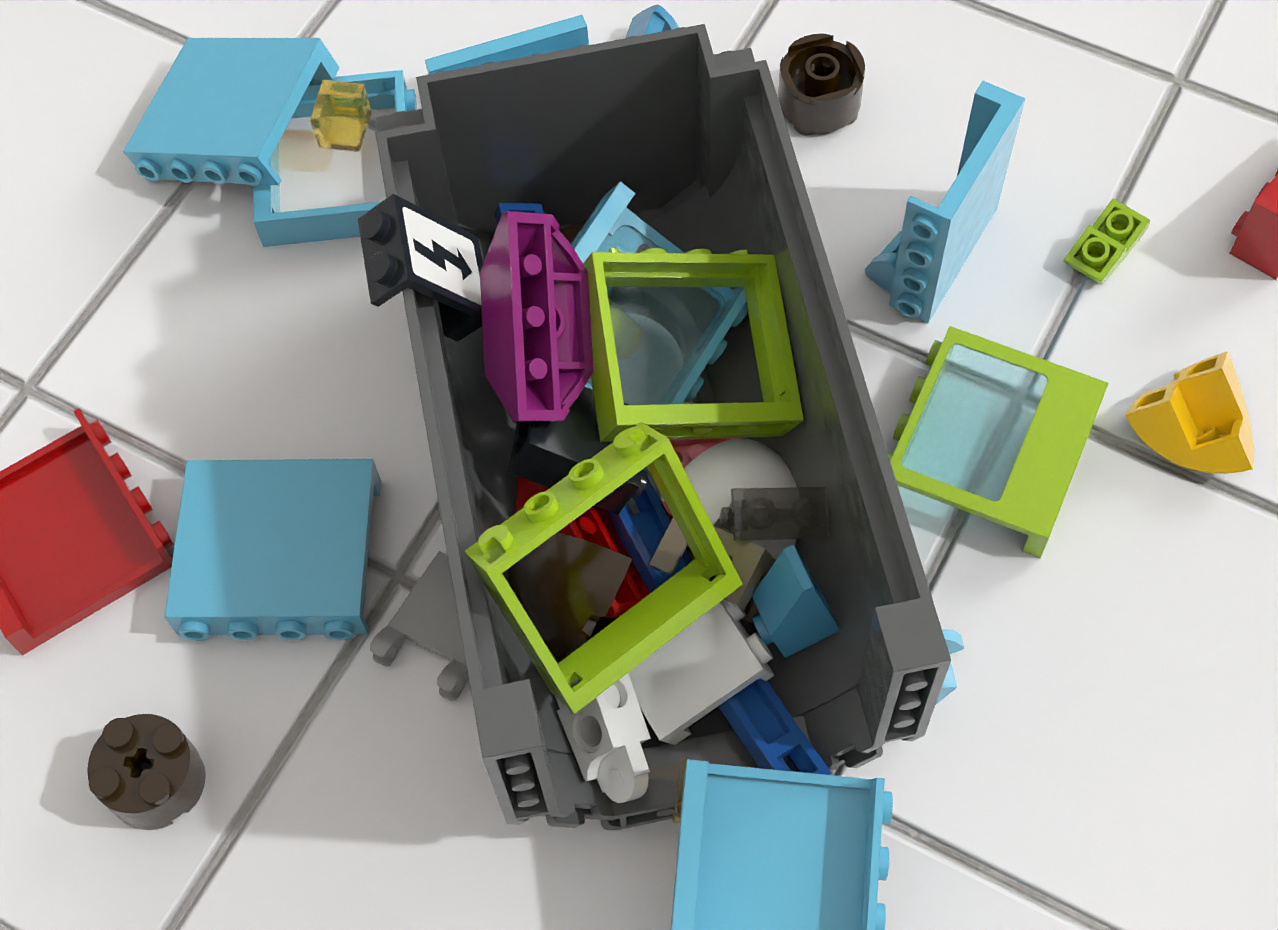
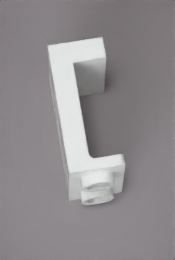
M724 599L628 673L640 709L660 741L676 745L691 734L688 727L757 679L761 678L767 681L774 676L773 671L767 664L768 661L773 659L767 645L764 644L756 632L749 636L740 622V619L746 616L744 610L735 607Z

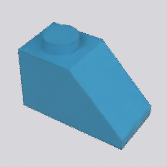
M791 545L783 549L752 594L760 613L752 617L764 644L768 645L774 642L786 658L840 631V628L822 590L795 546Z

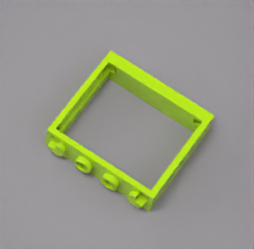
M611 247L608 252H592L583 264L588 271L594 371L591 375L600 442H611L620 432L635 427L640 422L648 425L669 440L784 436L804 421L774 255L748 254L747 249L738 250L730 254H712L708 249H695L686 253H667L666 250L661 248H651L640 253H621L619 249ZM607 286L744 287L764 402L624 405Z
M643 422L620 432L613 440V443L591 459L576 464L570 470L569 475L546 492L532 496L525 503L524 508L502 524L487 529L481 534L476 543L464 551L549 690L573 714L585 707L743 585L671 442L667 437ZM647 466L695 560L557 664L502 573ZM715 576L716 578L710 582L709 579ZM578 679L581 680V681H580L578 684H576L574 687H572V688L570 687V685H572V684H573L575 681H577Z

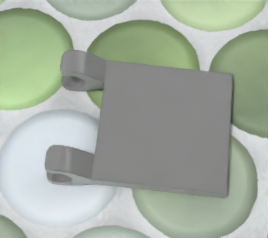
M438 551L389 624L374 637L370 643V650L374 653L373 660L387 667L396 658L406 638L451 661L439 674L437 685L439 687V694L442 697L455 701L460 696L469 677L448 555Z

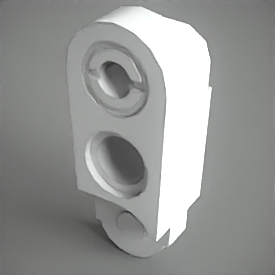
M627 673L575 714L556 697L560 707L557 713L585 782L597 779L602 793L605 792L612 801L617 803L642 797L648 788V773L650 770L641 743L651 738L629 674ZM578 679V680L575 681L572 685H570V687H571V688L574 687V686H575L576 684H578L581 680Z

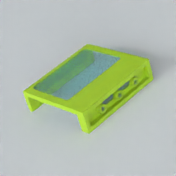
M949 326L943 342L934 340L925 363L926 366L931 367L927 378L918 376L909 402L915 403L911 415L901 414L893 435V439L899 442L894 453L887 451L897 485L1028 535L1023 552L1041 558L1109 383Z

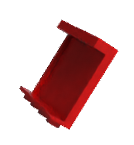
M80 408L73 411L81 424L80 427L0 471V629L4 637L22 656L172 567L173 559L166 549L174 545L173 541L160 521L151 525L145 515L153 510L139 486L132 490L129 489L124 480L131 477L132 474L118 452L109 456L104 448L112 443L98 419L89 423Z

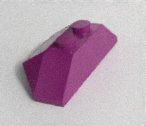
M511 211L502 213L480 272L485 376L513 422L564 421L570 411V406L578 398L594 372L588 271L570 242L558 230L559 224L552 214Z

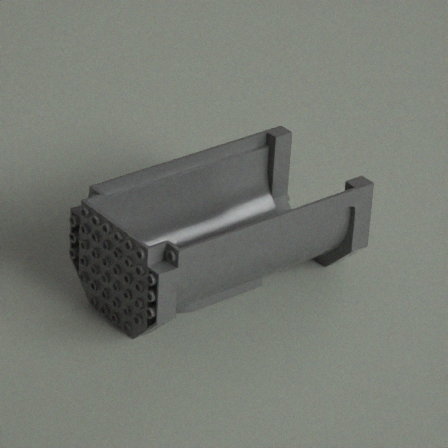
M701 24L647 35L630 36L625 39L598 44L582 45L576 48L549 53H538L500 62H488L478 66L451 71H439L434 74L416 77L422 109L399 111L390 115L375 117L378 129L375 135L386 198L395 194L477 236L483 264L497 229L494 214L498 203L541 204L544 214H552L559 224L558 229L588 220L603 196L619 182H622L636 193L626 208L684 253L695 249H708L712 254H730L738 250L747 249L748 254L775 256L804 421L784 436L743 437L742 439L755 440L771 448L783 459L790 469L797 486L800 502V522L795 548L822 590L840 631L786 658L774 642L768 644L767 647L773 659L768 661L767 664L773 671L774 676L767 681L830 771L844 763L848 768H858L881 757L883 754L882 746L887 742L900 739L912 742L925 736L951 663V657L767 61L755 62L751 48L713 54L706 26ZM639 246L635 253H640L648 248ZM408 287L402 292L482 759L506 823L520 825L528 821L529 818L546 816L547 823L551 827L577 828L585 823V819H597L601 821V825L605 830H622L678 818L681 815L684 769L687 759L709 761L710 764L759 768L720 708L716 707L690 725L688 729L691 734L676 745L660 741L643 714L651 739L641 743L650 770L648 773V788L642 797L617 803L612 801L605 792L602 793L597 779L585 782L557 713L560 707L555 695L549 690L464 553L466 549L478 541L481 534L487 529L502 524L515 514L519 476L508 472L517 422H513L485 376L483 327H480L458 342L447 338L443 334L438 301ZM637 287L640 299L618 308L623 313L645 317L662 327L676 343L682 363L684 364L718 311V303L698 287ZM729 287V288L732 289V290H734V289H736V288H738V287ZM747 313L736 327H730L723 339L728 343L720 357L711 365L707 363L700 374L704 382L697 394L692 398L693 404L764 402L749 314ZM507 569V570L504 571L502 574L504 575L505 579L507 580V582H508V584H509L508 569ZM600 617L598 622H596L590 639L617 618ZM743 618L740 619L749 636L755 632L759 635L754 625L746 622ZM552 654L557 664L562 661ZM788 755L783 758L791 771L800 772Z

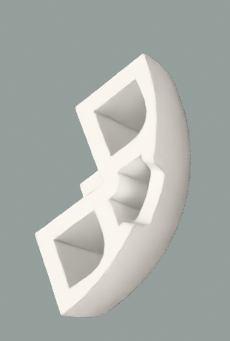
M732 439L721 442L702 452L684 468L713 526L765 548L775 560L783 549L791 545L795 546L800 522L799 494L787 464L771 448L751 439Z

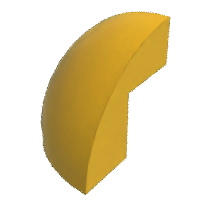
M1228 351L1199 361L1174 374V381L1170 382L1167 386L1155 390H1147L1135 400L1125 414L1131 427L1146 445L1177 465L1200 472L1223 474L1253 469L1254 447L1249 416L1241 386Z

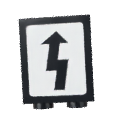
M395 194L390 195L358 218L368 290L372 305L379 307L408 287L438 301L445 337L458 342L482 327L480 272L483 260L477 236Z

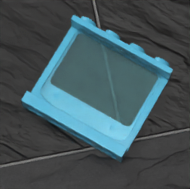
M619 182L603 196L571 243L582 263L585 262L592 252H608L611 247L619 249L621 253H640L651 248H661L666 250L667 253L684 252L626 208L636 193L622 182ZM607 286L624 403L629 405L682 404L683 401L689 402L697 394L704 382L700 374L707 363L713 364L725 350L728 342L723 338L730 327H736L748 313L744 287L732 290L729 287ZM590 377L585 387L593 390Z

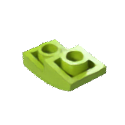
M1112 198L1093 226L1088 225L1063 262L1102 285L1149 227L1150 219Z

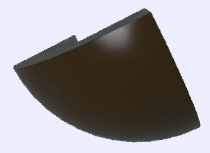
M557 532L508 568L509 585L551 654L563 660L590 640L596 622H598L600 617L606 616L614 601L632 558L595 543Z

